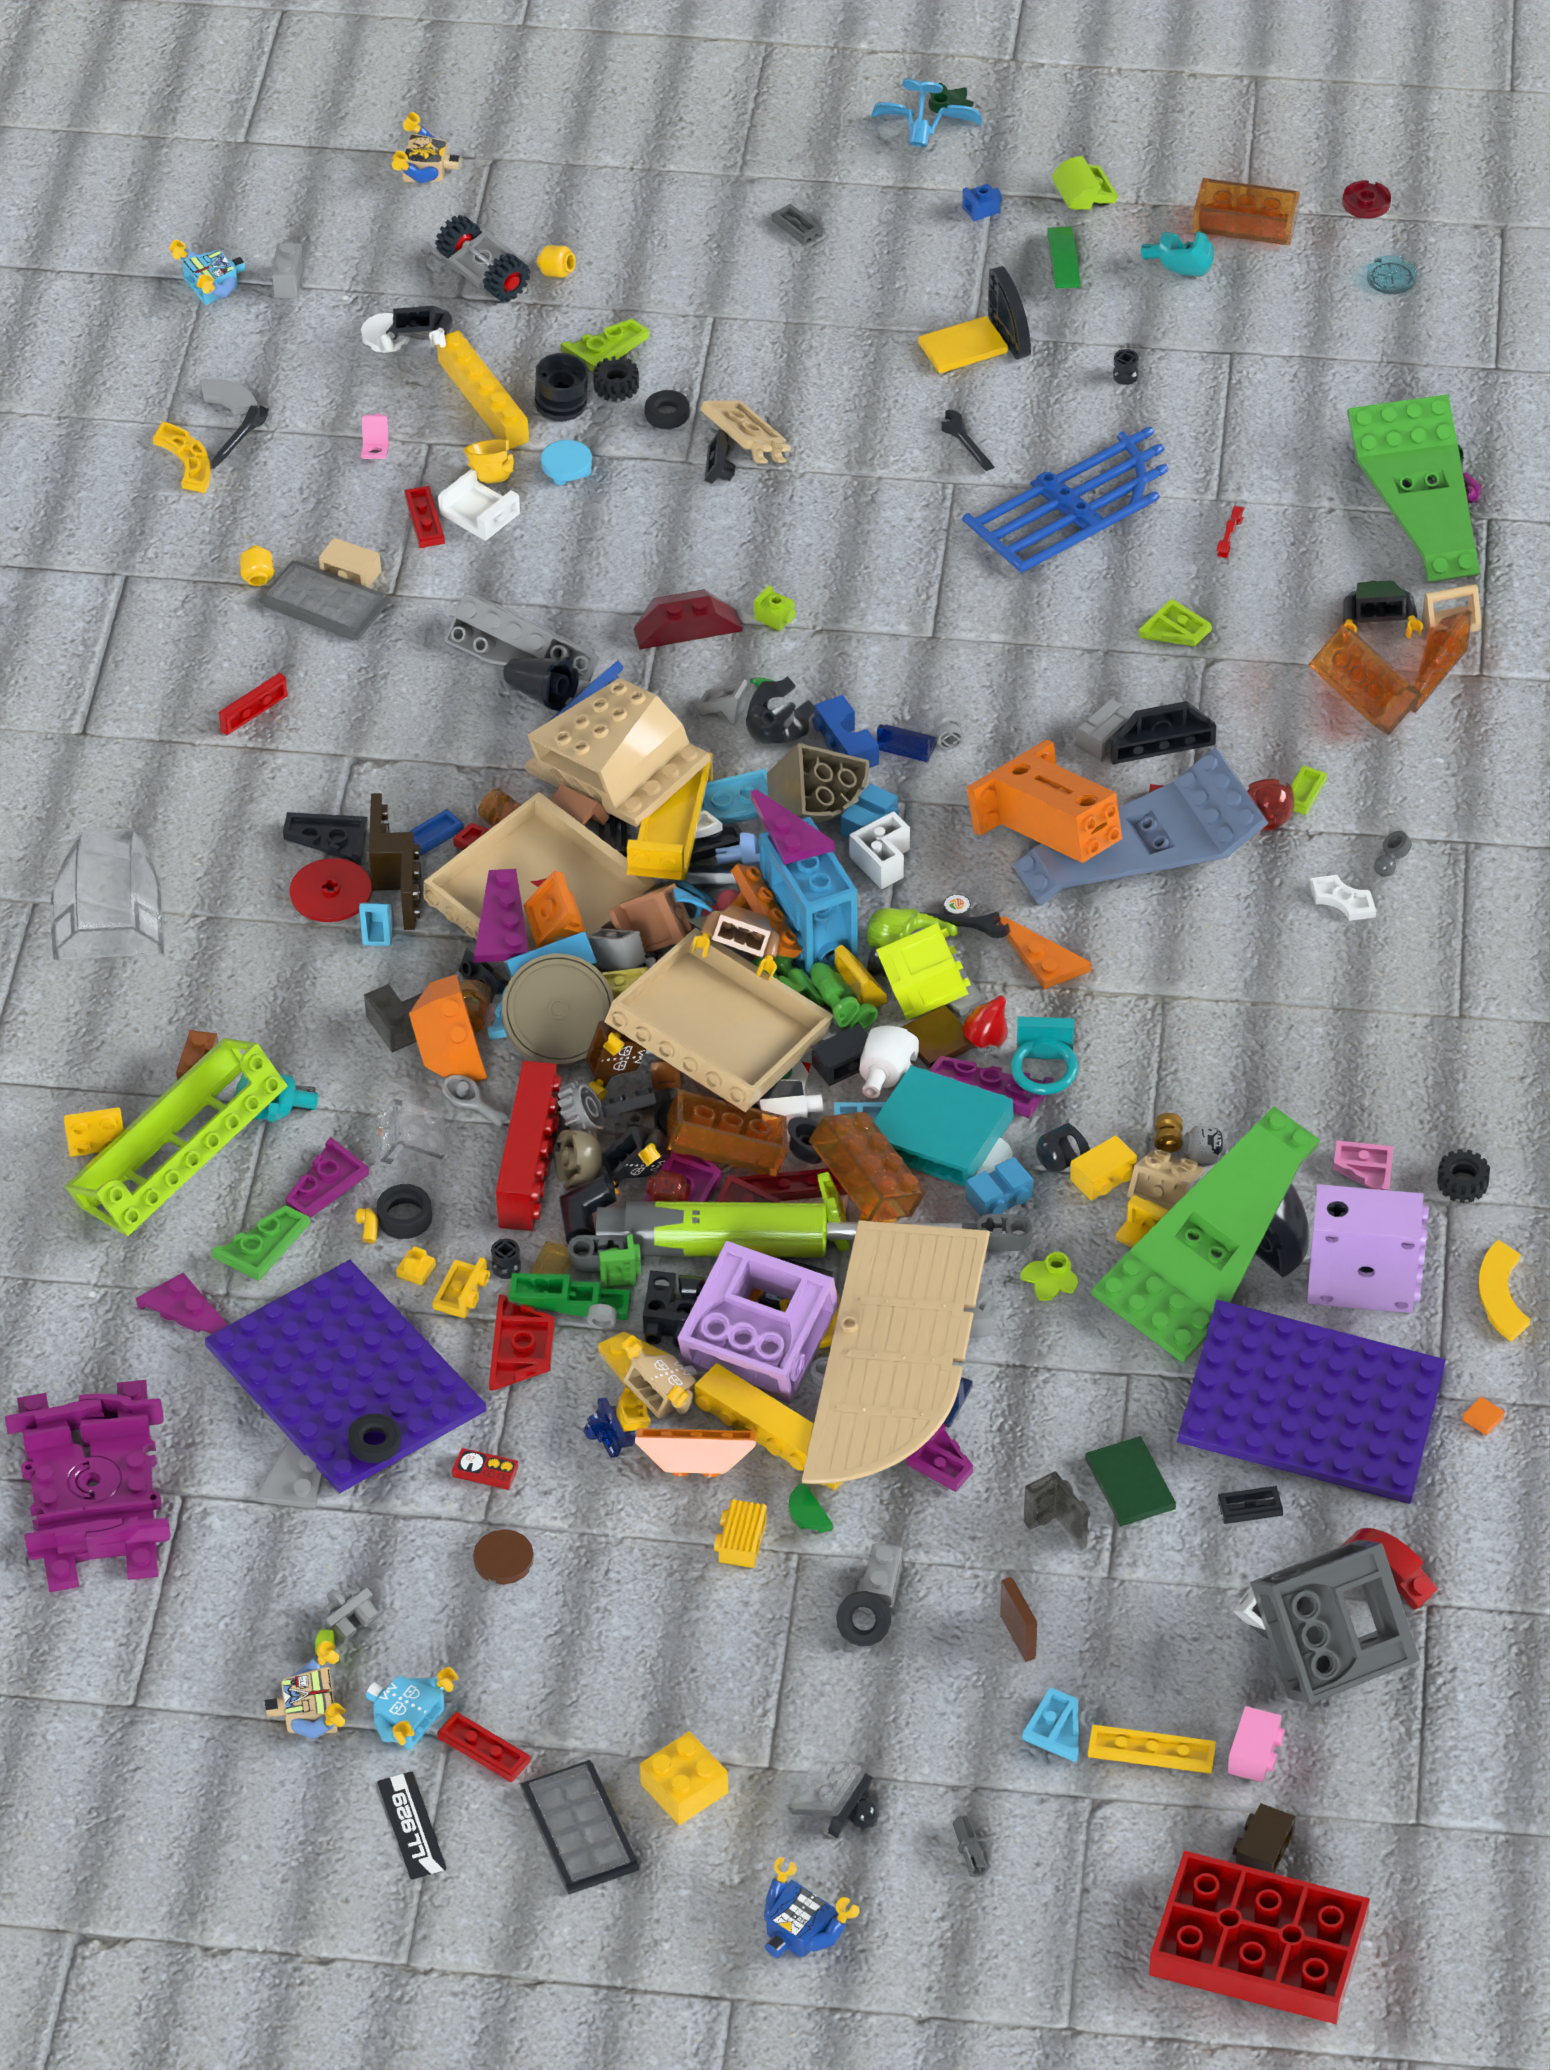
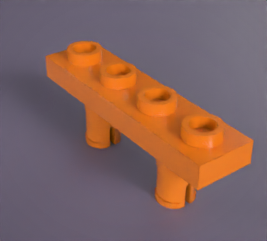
M736 864L731 873L741 892L728 907L736 905L747 910L751 907L753 912L768 917L770 926L779 934L780 938L777 955L796 958L802 952V949L797 942L796 935L789 928L785 915L778 908L773 893L767 888L762 879V873L754 866Z

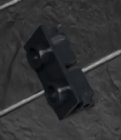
M466 948L458 971L489 1003L493 1002L495 994L502 995L505 987L508 985L506 979H503L497 972L493 973L494 969L488 962L474 963V953Z

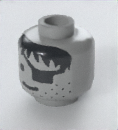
M1195 1126L1184 1135L1183 1153L1187 1155L1188 1159L1194 1160L1197 1163L1216 1164L1220 1157L1226 1154L1227 1140L1223 1139L1222 1133L1218 1128Z

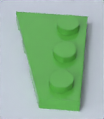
M285 1205L257 1222V1227L245 1234L240 1232L235 1235L231 1243L224 1247L219 1245L212 1249V1258L260 1281L310 1225L309 1217Z

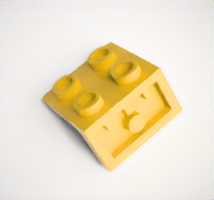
M119 1107L70 1114L63 1117L70 1157L99 1153L124 1131L121 1109Z

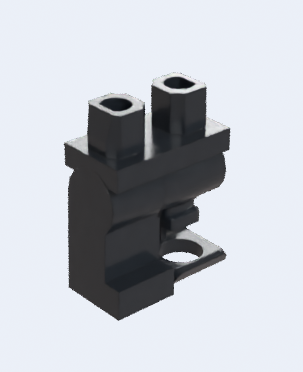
M650 1270L642 1315L643 1333H645L646 1343L659 1344L661 1343L662 1335L672 1336V1344L680 1347L678 1336L705 1284V1277L678 1275L679 1293L682 1295V1298L675 1300L677 1292L676 1273ZM666 1280L669 1286L655 1285V1282Z

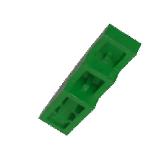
M1072 227L1047 228L1051 272L1055 288H1081Z
M512 1273L509 1300L539 1309L587 1317L590 1306L605 1304L617 1311L616 1319L628 1320L631 1291L630 1289H601L600 1282L571 1281L570 1274Z

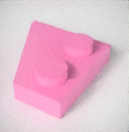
M1336 1140L1333 1170L1369 1189L1389 1190L1394 1146Z

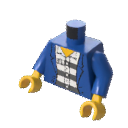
M779 1857L774 1864V1869L778 1876L773 1878L765 1902L764 1920L767 1923V1934L771 1938L765 1944V1949L771 1956L780 1958L787 1949L799 1957H805L810 1952L832 1947L847 1926V1918L853 1919L858 1916L859 1907L853 1904L849 1911L846 1912V1906L850 1903L849 1898H840L835 1908L794 1880H791L789 1883L786 1882L787 1877L795 1874L797 1867L791 1861L789 1869L783 1872L782 1864L785 1858Z

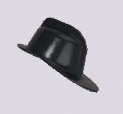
M795 1117L788 1122L789 1148L798 1159L809 1164H818L824 1159L836 1160L846 1156L848 1150L846 1145L818 1122L805 1117Z

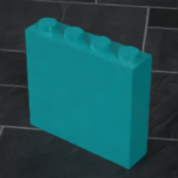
M910 1065L864 1134L866 1154L889 1162L896 1161L898 1165L966 1187V1180L977 1174L998 1139L1003 1136L1014 1119L1013 1099Z

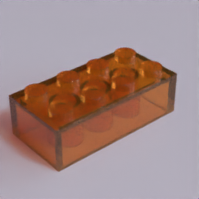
M1203 178L1194 207L1193 232L1200 231L1210 235L1290 246L1299 214L1300 191Z
M1343 624L1308 664L1373 726L1387 735L1392 733L1424 695L1365 640Z
M677 1089L667 1114V1149L678 1154L700 1157L706 1161H716L735 1168L741 1167L753 1170L763 1175L778 1176L788 1151L787 1118L783 1115L752 1107L744 1112L728 1101Z
M864 1111L822 1117L809 1142L867 1221L876 1222L912 1217L926 1191L868 1113Z

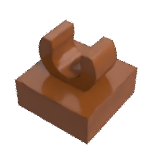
M663 1059L650 1060L653 1090L681 1087L680 1070Z

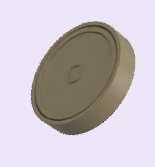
M561 953L542 955L524 964L509 981L502 1001L501 1016L503 1028L510 1043L526 1059L532 1062L557 1064V1068L575 1066L586 1061L599 1021H605L611 1004L614 1001L613 993L603 974L586 960Z

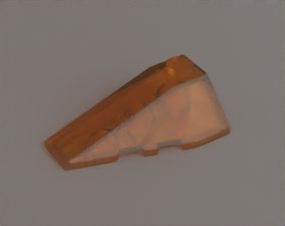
M1465 610L1443 618L1436 627L1430 628L1413 690L1412 712L1416 713L1467 652L1472 617L1471 611Z

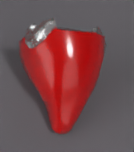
M1002 995L974 1009L970 1008L966 1014L965 1022L962 1025L963 1034L970 1042L979 1047L980 1053L996 1051L998 1047L1004 1044L1008 1036L1004 1012L1006 999Z

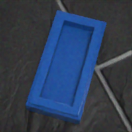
M446 809L409 832H414V843L420 844V855L422 856L457 835L464 829V823Z

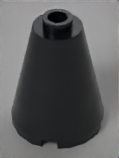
M513 658L503 669L506 683L546 708L560 711L567 705L565 703L569 697L574 698L579 683L578 670L573 668V661L566 658Z

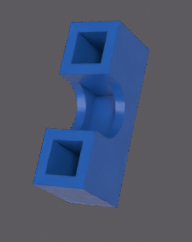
M843 695L814 705L817 710L814 712V717H812V724L814 729L823 735L828 749L869 760V768L879 765L878 743L868 729L852 732L855 730V711Z

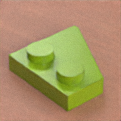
M1171 598L1138 630V634L1142 639L1195 647L1212 630L1210 622Z
M829 1172L818 1174L823 1201L826 1205L828 1222H847L844 1203ZM829 1239L830 1242L835 1241L840 1252L851 1249L849 1239Z

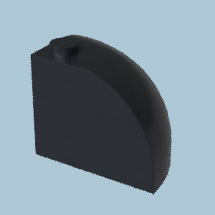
M1292 1183L1255 1253L1283 1278L1301 1264L1309 1248L1307 1215L1301 1198Z

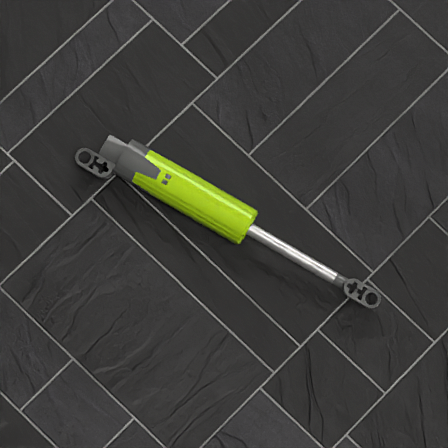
M627 1201L626 1208L597 1207L596 1235H580L572 1238L568 1245L570 1265L576 1271L600 1272L599 1252L610 1248L627 1249L628 1234H633L634 1244L639 1243L641 1256L718 1257L726 1241L774 1258H823L826 1255L827 1239L854 1240L858 1222H827L826 1205L824 1203ZM986 1214L980 1217L977 1223H898L990 1231L992 1233L989 1235L987 1250L989 1251L1025 1250L1029 1247L1032 1240L1031 1220L1021 1214ZM1019 1230L1023 1231L1024 1234L1018 1235L1013 1232ZM579 1252H587L584 1256L576 1255Z

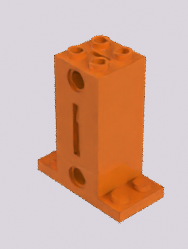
M1050 740L1042 741L967 786L973 831L980 836L1002 824L1081 863H1084L1122 839L1116 792L1058 766L1054 742Z

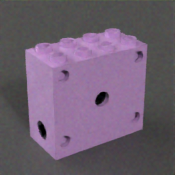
M1317 1184L1307 1304L1413 1313L1414 1302H1420L1422 1265H1424L1425 1256L1424 1246H1426L1427 1225L1422 1223L1427 1224L1429 1206H1423L1424 1193Z

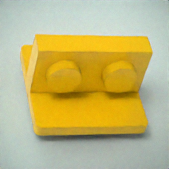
M1134 1195L1128 1201L1127 1221L1117 1231L1115 1239L1132 1248L1169 1210L1148 1199L1144 1200Z

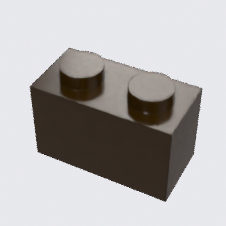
M1260 1803L1256 1813H1250L1244 1827L1246 1833L1244 1837H1238L1235 1842L1232 1855L1236 1856V1864L1275 1874L1294 1835L1296 1816Z

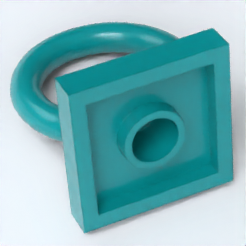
M1017 1017V1049L1011 1058L1010 1069L1014 1080L1021 1088L1033 1094L1052 1095L1065 1090L1073 1083L1078 1072V1061L1073 1052L1074 1018ZM1024 1058L1066 1060L1067 1070L1058 1081L1050 1084H1039L1031 1081L1024 1075L1022 1061Z

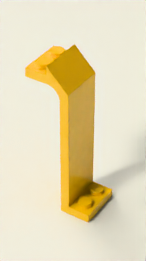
M709 753L710 762L654 813L642 820L638 839L628 840V868L626 875L686 880L707 782L713 781L712 753Z

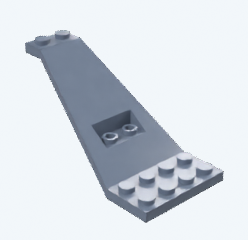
M1214 747L1174 782L1118 807L1122 839L1084 863L1044 844H1040L1032 848L1013 866L1035 901L1042 906L1062 888L1228 858L1265 827L1268 821L1223 754Z

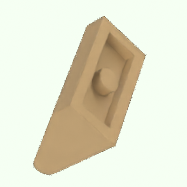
M1476 584L1425 593L1422 623L1430 639L1481 629L1479 594ZM1469 596L1468 606L1434 612L1433 602Z

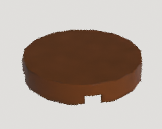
M502 1529L492 1531L478 1541L475 1545L473 1560L476 1571L483 1579L487 1581L490 1579L496 1581V1584L504 1585L515 1583L529 1573V1569L534 1562V1552L532 1544L526 1536L517 1531Z

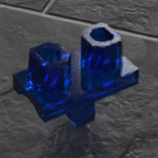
M598 1398V1409L587 1418L588 1423L585 1425L583 1432L587 1439H597L599 1443H603L610 1458L618 1457L622 1448L634 1445L636 1432L635 1430L624 1432L616 1417V1406H610L607 1398Z

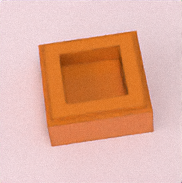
M1480 1397L1463 1414V1421L1487 1436L1504 1419L1505 1411L1485 1398Z

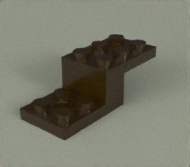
M371 793L369 861L372 891L401 890L404 930H415V919H420L421 916L420 902H416V900L421 898V882H416V880L422 878L421 862H416V860H420V844L414 843V832L390 833V823H385V821H388V804H383L382 793Z

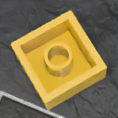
M690 1731L640 1763L641 1785L678 1825H681L729 1793L728 1771Z

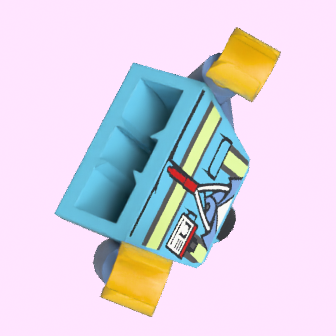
M176 239L172 241L169 250L172 252L174 259H182L184 280L205 305L219 298H227L238 287L237 274L246 270L241 257L229 261L218 250L197 254L189 249H185L186 245L182 241Z

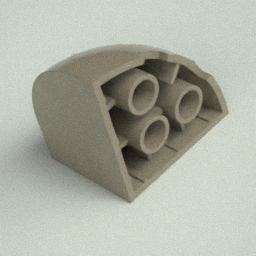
M798 743L767 772L768 797L801 819L811 817L815 825L825 823L842 814L857 800L867 783L869 760Z

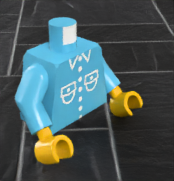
M451 1667L443 1668L437 1676L431 1678L408 1679L398 1676L387 1688L375 1682L371 1684L367 1690L366 1699L374 1702V1725L382 1741L398 1742L399 1745H403L409 1750L416 1745L445 1710L442 1690L452 1691L454 1685L451 1682L459 1679Z

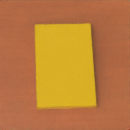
M987 316L918 336V344L939 374L1008 353L1007 344Z

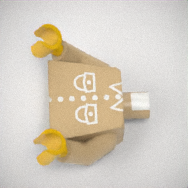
M631 1334L621 1344V1347L627 1351V1355L632 1362L623 1380L625 1384L658 1419L673 1410H676L679 1414L686 1413L694 1397L692 1391L697 1380L695 1368L690 1365L683 1367L670 1354L659 1356L644 1354L641 1350L643 1348L642 1343Z

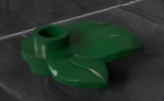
M938 83L943 87L942 92L930 93L931 98L928 101L929 109L935 113H938L941 108H947L948 105L968 106L971 108L974 105V102L967 100V88L947 90V87L942 83Z

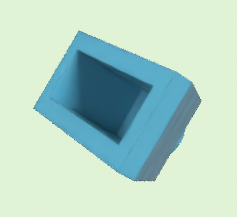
M360 903L359 911L363 945L391 946L394 924L392 903Z

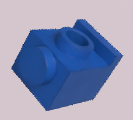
M988 183L971 190L967 187L963 188L962 208L974 222L1000 213L1002 195L997 187L992 188Z

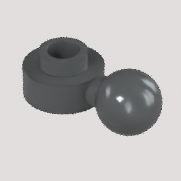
M1395 831L1385 838L1382 847L1386 854L1379 856L1375 860L1374 869L1376 873L1380 876L1392 875L1396 869L1395 859L1402 858L1408 854L1412 847V841L1405 832Z

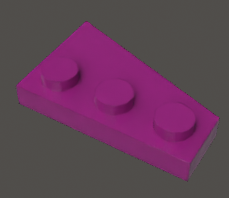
M331 1137L325 1143L326 1147L320 1155L317 1154L312 1161L313 1166L306 1175H302L285 1199L286 1206L308 1216L309 1219L369 1175V1167Z

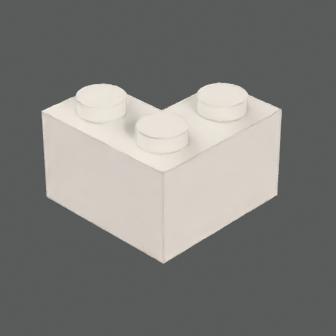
M895 812L849 834V857L880 889L904 878L903 853L910 850V827Z

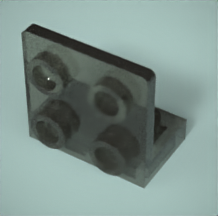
M1054 1471L1026 1485L1024 1523L1029 1530L1038 1526H1044L1056 1518L1081 1550L1086 1548L1090 1511L1086 1503L1082 1500L1079 1501L1074 1495L1070 1483L1066 1479L1063 1480Z

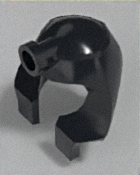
M788 676L776 682H762L750 701L746 716V726L750 736L757 742L762 744L786 743L797 740L809 732V719L817 710L809 700L801 704L797 709H795L796 706L792 702H788L773 710L768 709L770 699L784 697L796 688V685ZM794 711L792 723L789 727H784V722Z

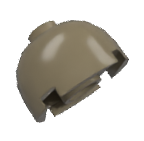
M582 1130L562 1131L556 1143H561L560 1151H554V1165L559 1182L565 1180L564 1187H579L596 1179L601 1168L604 1166L602 1154L604 1150H602L595 1136Z

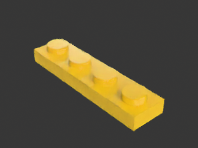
M1092 1724L1088 1757L1212 1774L1216 1741Z

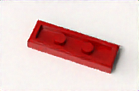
M430 486L404 490L419 548L445 544V537Z
M279 672L219 711L221 731L225 735H229L287 697L286 677Z
M457 1711L437 1732L438 1739L511 1783L531 1762L529 1754Z

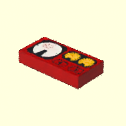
M461 1448L452 1469V1477L509 1490L519 1465L517 1460Z

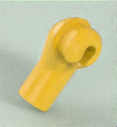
M370 1207L366 1209L358 1208L355 1220L358 1224L364 1223L362 1241L370 1244L376 1243L379 1225L377 1215Z

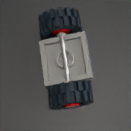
M458 215V218L454 216L452 221L447 220L445 222V228L441 226L440 230L442 232L437 233L436 236L439 239L435 241L436 249L449 260L450 266L480 290L485 288L501 302H509L511 297L513 299L517 298V293L522 294V287H527L528 285L525 281L530 280L528 275L530 269H528V266L523 261L517 258L514 252L486 230L482 233L480 227L466 216Z

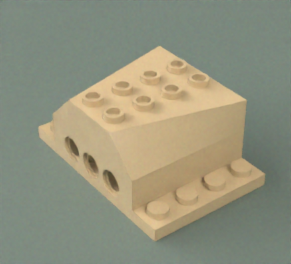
M618 678L529 733L527 736L535 756L525 764L527 773L557 788L564 785L597 801L605 812L638 827L644 818L654 813L710 762L711 758L707 751L689 743L683 724L657 695L622 678Z

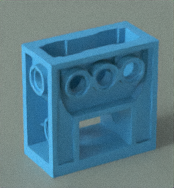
M811 817L802 819L818 830ZM768 832L759 834L760 872L762 873V879L767 888L773 893L778 908L785 915V920L791 931L796 935L797 942L802 949V952L793 959L797 968L802 969L811 978L810 969L814 963L820 962L835 967V952L829 957L825 958L824 956L840 945L847 948L858 959L857 889L834 853L829 852L784 865Z

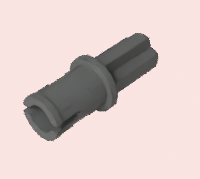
M967 1815L958 1816L953 1821V1827L959 1841V1853L964 1855L969 1875L972 1877L981 1876L978 1868H981L983 1874L989 1869L981 1850L982 1841L980 1838H977L970 1817Z

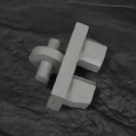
M366 1588L349 1602H346L352 1597L349 1590H345L341 1594L334 1589L327 1593L329 1603L323 1609L328 1615L334 1610L336 1612L325 1619L326 1625L321 1629L333 1630L335 1637L342 1643H345L356 1633V1628L349 1622L350 1618L355 1615L363 1626H367L377 1617L378 1612L370 1602L373 1594Z

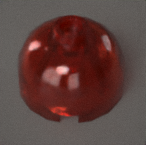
M1263 779L1248 785V793L1268 821V824L1262 829L1274 830L1290 819L1294 811V792L1289 783L1286 782L1285 786L1279 784L1277 779Z

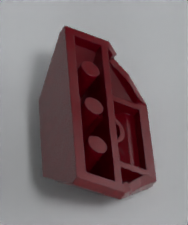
M705 589L653 598L634 627L639 650L742 632V626L736 609Z

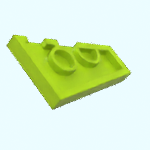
M631 318L604 328L603 333L594 336L590 334L583 335L580 341L572 344L569 341L561 343V352L579 357L585 362L588 369L594 372L593 369L595 366L597 367L599 361L603 363L604 358L611 360L612 356H616V360H618L620 356H624L650 338L649 329Z

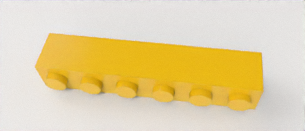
M459 330L445 335L446 346L440 347V344H437L438 362L498 439L509 440V449L529 442L527 417Z
M718 1363L694 1385L695 1404L701 1410L710 1412L725 1425L732 1426L738 1431H757V1443L764 1446L771 1454L780 1456L788 1461L796 1470L804 1471L814 1423ZM843 1482L820 1485H826L835 1491Z

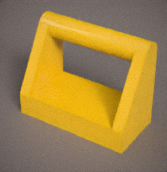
M843 945L838 946L835 949V968L854 991L859 1004L870 1003L875 1007H879L887 1003V994L859 959Z

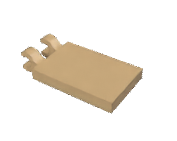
M741 400L703 401L700 410L744 449H751L756 463L768 462L764 458L763 452H771L772 459L776 463H786V459L782 456V451L791 450V447L785 443L786 439Z

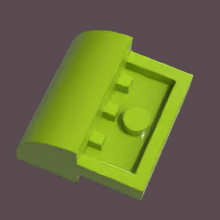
M1083 156L1073 157L1064 161L1056 168L1051 177L1069 209L1090 210L1094 202L1099 204H1115L1118 198L1116 191L1101 166L1088 165Z

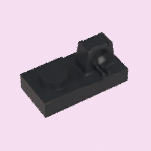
M719 430L708 445L704 481L713 484L717 477L730 481L735 475V464L726 459L730 445H728L729 435L725 431Z

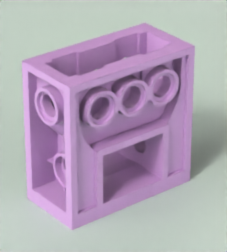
M726 1241L678 1336L684 1366L690 1365L695 1370L707 1373L718 1363L769 1396L792 1403L839 1307L834 1278ZM756 1288L784 1299H790L791 1302L786 1312L748 1300L753 1289Z

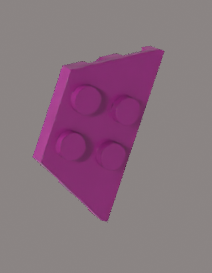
M682 1132L671 1151L670 1158L663 1164L643 1201L709 1202L722 1179V1172L713 1162L708 1161L705 1153L700 1148L697 1149L690 1142L688 1135Z

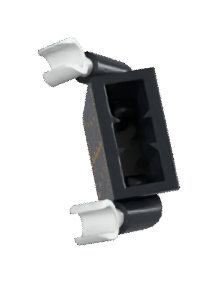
M436 306L393 309V324L386 331L385 335L377 338L379 349L381 352L385 349L387 351L394 349L393 340H396L399 335L416 339H430L431 348L437 344H440V347L446 346L445 335L450 333V329L453 326L452 316L449 311Z

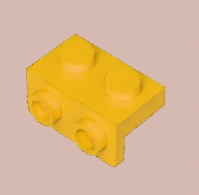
M480 1257L476 1265L454 1260L432 1302L433 1310L466 1319L470 1309H474L477 1305L481 1288L486 1287L488 1284L490 1271L487 1270L486 1259Z

